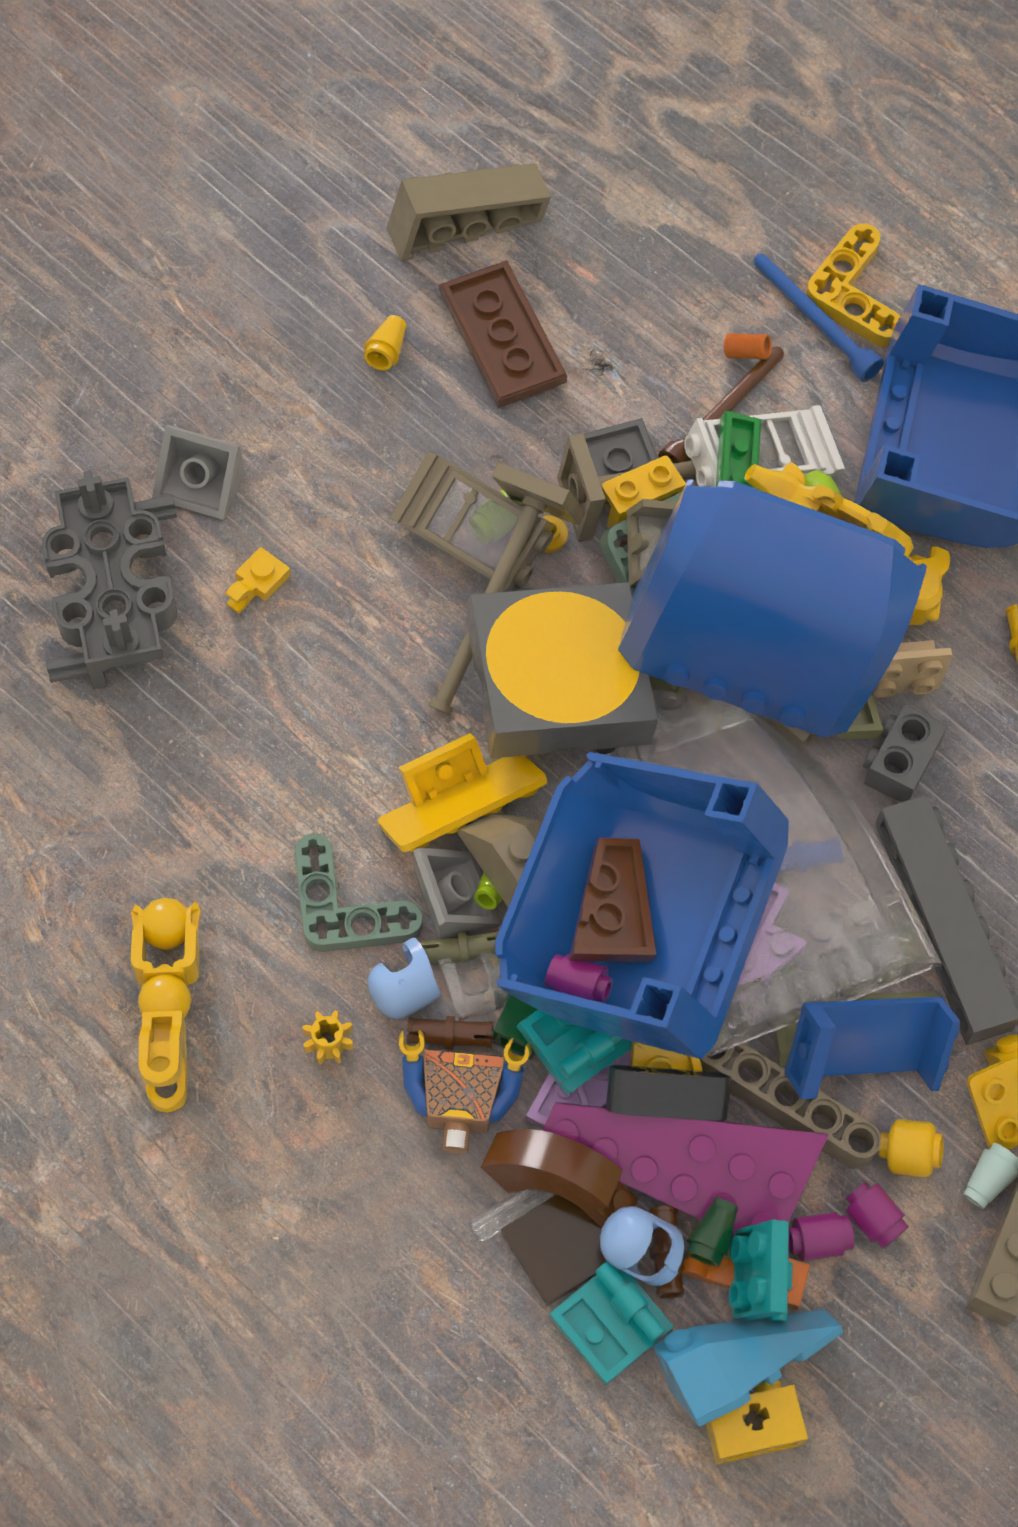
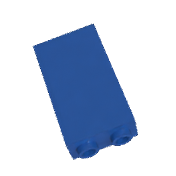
M942 997L803 1003L784 1073L801 1099L817 1098L823 1076L917 1071L931 1091H939L944 1073L948 1070L949 1057L954 1041L959 1035L960 1020Z

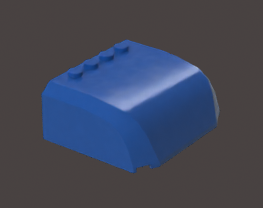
M918 284L895 325L887 349L854 503L871 513L875 512L897 527L927 536L982 548L1008 547L1018 544V314Z
M688 479L636 586L618 651L634 670L665 680L671 685L704 694L710 699L743 708L749 713L760 714L779 721L788 727L799 728L824 738L848 731L898 651L913 615L927 566L924 563L917 566L904 555L906 548L890 537L736 481H719L718 487L695 486L694 480Z
M589 752L586 755L589 759L588 762L572 778L567 775L556 787L495 940L496 956L500 959L501 978L497 980V986L524 1003L568 1023L625 1040L702 1059L716 1044L788 848L789 819L758 783ZM599 838L640 839L656 956L651 962L591 961L607 967L608 977L613 979L612 989L605 1003L556 992L553 989L547 988L545 986V978L552 959L557 954L565 957L571 952L594 845Z

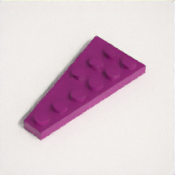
M555 1102L542 1130L570 1138L592 1148L623 1170L619 1179L621 1183L700 1220L712 1204L714 1197L722 1198L735 1204L739 1209L736 1213L732 1235L735 1234L737 1229L769 1220L788 1221L789 1223L829 1135L822 1132L746 1125L727 1121L622 1115L608 1112L605 1110V1107Z

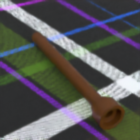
M778 346L773 347L769 358L766 360L761 359L702 420L720 419L725 410L731 412L783 359V349ZM685 437L676 441H670L659 452V458L668 456L673 464L692 461L685 451Z

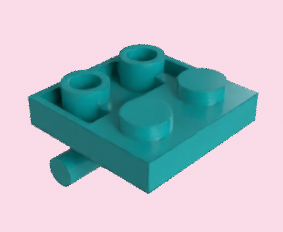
M540 1010L535 1011L516 1026L526 1041L530 1043L536 1055L566 1096L632 1049V1041L568 1023Z
M769 1220L735 1230L730 1244V1258L734 1262V1277L729 1288V1303L733 1308L734 1320L751 1321L769 1317V1321L787 1322L788 1291L792 1290L793 1263L788 1262V1221Z
M608 1261L595 1271L596 1276L549 1313V1318L605 1386L674 1329L673 1324L633 1276L614 1267Z

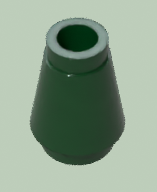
M714 1197L712 1204L708 1207L687 1239L690 1245L686 1253L704 1264L719 1267L722 1259H728L736 1213L739 1208L727 1200Z

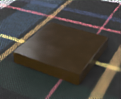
M557 1194L508 1224L500 1231L547 1306L596 1276L595 1271L607 1262L600 1248L602 1228L580 1207Z

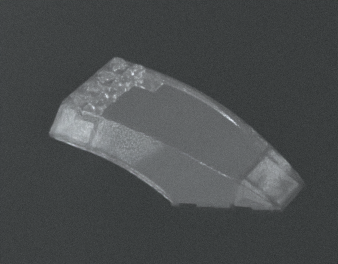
M687 688L679 694L670 691L652 690L658 716L652 743L615 748L614 757L758 783L789 819L788 848L715 1046L706 1054V1057L798 1022L803 1003L852 1001L941 965V961L880 841L854 799L828 765L760 714L749 713L743 708L720 700L710 699L704 694Z

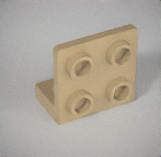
M934 640L901 643L872 694L876 698H887L896 693L913 692L917 695H924L940 689L953 657L951 648L935 649Z

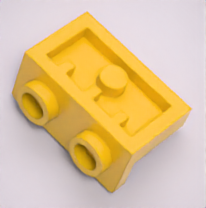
M668 456L660 457L602 483L601 487L604 496L611 505L607 523L608 528L626 520L627 510L642 499L664 501L678 493H682L686 483Z

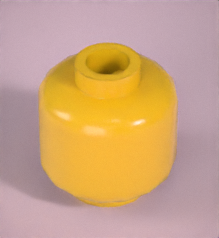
M897 1119L891 1125L889 1133H881L879 1157L887 1159L888 1168L893 1174L927 1178L931 1176L934 1168H941L944 1136L943 1134H937L936 1127L932 1123Z

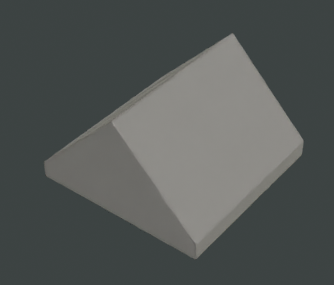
M166 425L152 499L173 495L174 504L177 507L225 520L245 475L241 446Z
M420 847L413 851L414 873L438 939L458 937V933L466 932L467 936L475 935L501 925L496 909H484L474 899L482 871L470 851Z

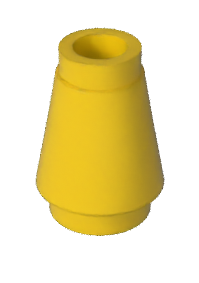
M396 315L388 316L364 344V359L371 367L384 371L397 364L407 328L406 322L401 317Z

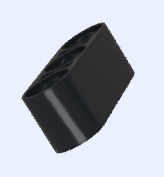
M612 1065L609 1070L605 1110L622 1115L725 1121L728 1115L732 1077L727 1074L709 1071Z

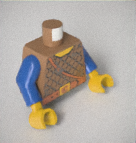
M419 1030L420 1041L417 1045L408 1046L404 1043V1031H401L399 1034V1047L406 1054L402 1058L404 1089L415 1111L427 1117L428 1127L444 1129L442 1145L444 1151L450 1153L468 1152L470 1132H488L490 1123L501 1121L517 1101L524 1074V1068L521 1065L528 1060L532 1052L530 1043H527L525 1055L521 1057L515 1056L511 1052L513 1038L508 1041L504 1049V1056L424 1049L423 1056H421L419 1053L422 1052L425 1044L423 1032Z

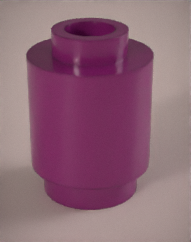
M558 954L554 956L545 978V986L547 988L596 1002H606L613 985V979L608 977L607 967L591 961H569L570 954H567L565 957Z
M864 1182L846 1198L851 1205L845 1212L870 1242L874 1243L876 1241L882 1249L909 1228L902 1219L905 1214L878 1183L870 1188Z
M836 1212L797 1217L793 1219L792 1227L788 1228L789 1251L791 1254H797L801 1262L842 1256L844 1251L852 1250L854 1247L853 1228L847 1215L838 1216Z

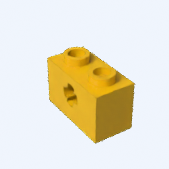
M776 1381L772 1385L768 1383L757 1385L754 1387L756 1393L750 1394L751 1400L743 1406L706 1423L716 1465L802 1446L807 1441L808 1436L794 1385L782 1387L781 1381ZM751 1410L756 1411L755 1417L760 1414L764 1419L758 1430H752L753 1424L747 1427L743 1421Z

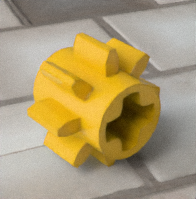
M336 1010L332 1013V1016L323 1017L317 1011L315 1012L316 1021L313 1025H303L302 1027L303 1034L312 1038L303 1044L305 1053H310L315 1050L317 1061L320 1065L325 1059L333 1058L339 1064L341 1063L340 1054L343 1050H353L354 1048L353 1041L344 1037L353 1031L352 1023L346 1022L341 1024L339 1013ZM328 1032L331 1037H335V1041L328 1043L321 1035Z

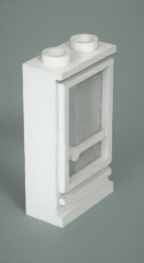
M820 405L811 406L807 410L751 416L762 419L759 466L782 471L789 462H793L802 471L804 476L812 471H823L826 475L831 476L835 483L837 482L845 467ZM696 418L688 435L685 437V451L687 456L692 459L697 472L696 480L698 486L716 487L720 419L703 421L702 418Z

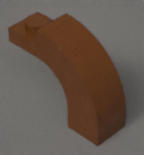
M514 1129L498 1132L481 1165V1168L508 1193L524 1190H542L557 1194L580 1207L601 1228H603L606 1220L612 1213L623 1207H635L638 1198L619 1181L623 1170L615 1163L592 1148L555 1133L533 1129Z

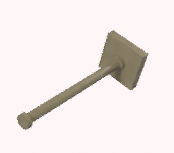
M583 433L568 436L557 475L560 487L569 490L585 511L580 525L573 524L578 542L590 540L594 537L605 502V496L601 487L602 483L626 473L598 477ZM796 439L787 440L786 444L782 445L784 453L790 457V462L800 461L801 452ZM774 446L760 448L759 464L778 461L779 457ZM692 461L674 464L682 478L695 476L697 473Z
M498 462L492 474L493 479L511 499L521 502L525 507L485 593L503 592L539 513L544 514L545 512L577 526L580 525L585 511L569 490ZM468 630L436 699L431 698L428 705L447 715H450L453 710L450 704L473 657Z

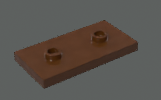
M507 260L439 284V292L498 408L567 383V374Z

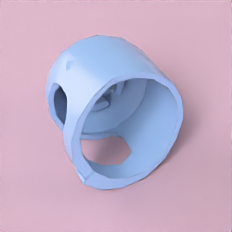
M416 938L407 940L402 946L408 961L406 968L398 972H390L382 963H378L369 972L367 978L369 994L376 1007L389 1018L402 1019L408 1017L441 998V993L426 952Z
M623 1207L612 1213L606 1220L600 1234V1248L605 1259L614 1267L651 1286H662L672 1281L679 1273L678 1268L684 1253V1242L681 1233L677 1227L641 1208ZM661 1227L667 1231L672 1240L670 1252L664 1261L665 1265L658 1273L652 1276H642L637 1269V1262L645 1254L651 1242L653 1230Z

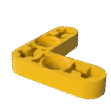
M860 223L854 225L813 274L808 282L806 295L831 319L879 347H888L900 315L852 286L876 256L880 244L879 231L870 224ZM864 239L868 240L869 243H863L857 254L855 252L857 242H862ZM838 261H846L852 265L853 270L847 273L840 272L835 269L833 264ZM829 280L832 282L830 292H824L822 295L817 293V290L822 291L827 286ZM849 304H857L863 308L864 313L859 316H853L848 314L844 307ZM870 315H873L874 319L871 318L870 323L868 324L867 322L869 320ZM886 325L892 327V329H887L885 332L879 329V327L883 328Z

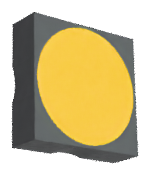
M629 582L470 595L467 627L474 667L480 678L483 690L482 712L490 758L548 754L567 748H589L595 750L651 745L658 716L649 675L634 670L618 651L632 603Z

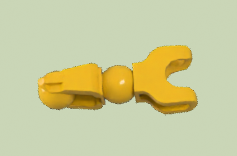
M164 897L153 900L144 910L136 904L132 909L131 964L136 981L139 985H142L137 1001L139 1011L142 1014V1026L139 1034V1070L143 1082L146 1083V1092L150 1105L160 1112H172L180 1109L185 1104L188 1093V1060L184 1018L189 1012L192 1001L188 985L195 983L199 978L198 929L201 909L197 902H194L187 908L177 899ZM147 942L156 949L166 951L178 948L185 942L184 958L175 961L173 967L163 964L158 968H153L152 964L147 962ZM177 1083V1091L173 1096L163 1098L157 1094L158 1087Z

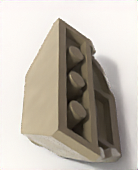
M492 813L459 829L458 835L507 907H509L543 820Z

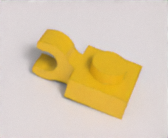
M260 547L235 572L237 582L232 584L225 593L230 598L226 603L227 606L239 614L256 595L266 602L291 576L290 567Z

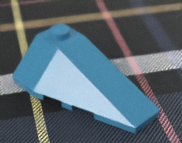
M821 1309L787 1314V1322L769 1321V1317L751 1321L739 1320L694 1326L687 1330L679 1329L669 1333L663 1341L653 1345L669 1391L697 1426L700 1427L743 1406L751 1400L748 1391L764 1380L765 1383L772 1385L782 1377L780 1369L790 1361H805L840 1336L843 1330L841 1325L829 1313Z

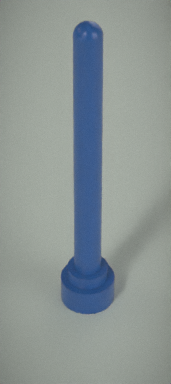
M760 253L755 256V266L850 359L851 371L862 382H867L877 375L883 367L884 360L874 350H867L865 347L860 348L765 254Z

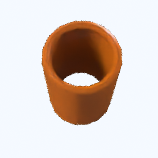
M728 333L723 344L724 354L727 358H757L766 360L769 358L772 349L771 338L768 334Z

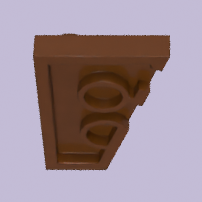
M599 838L594 845L569 961L651 962L656 956L640 839Z

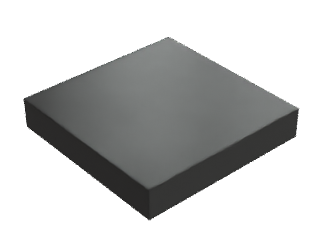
M643 418L584 433L598 477L628 472L658 459ZM605 497V502H604V504H607V503H609V502H608V500H607L606 497Z

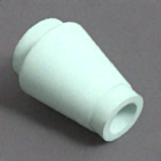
M993 1143L989 1150L984 1149L966 1186L967 1188L963 1192V1196L975 1206L984 1210L988 1203H991L1018 1177V1157L997 1143Z

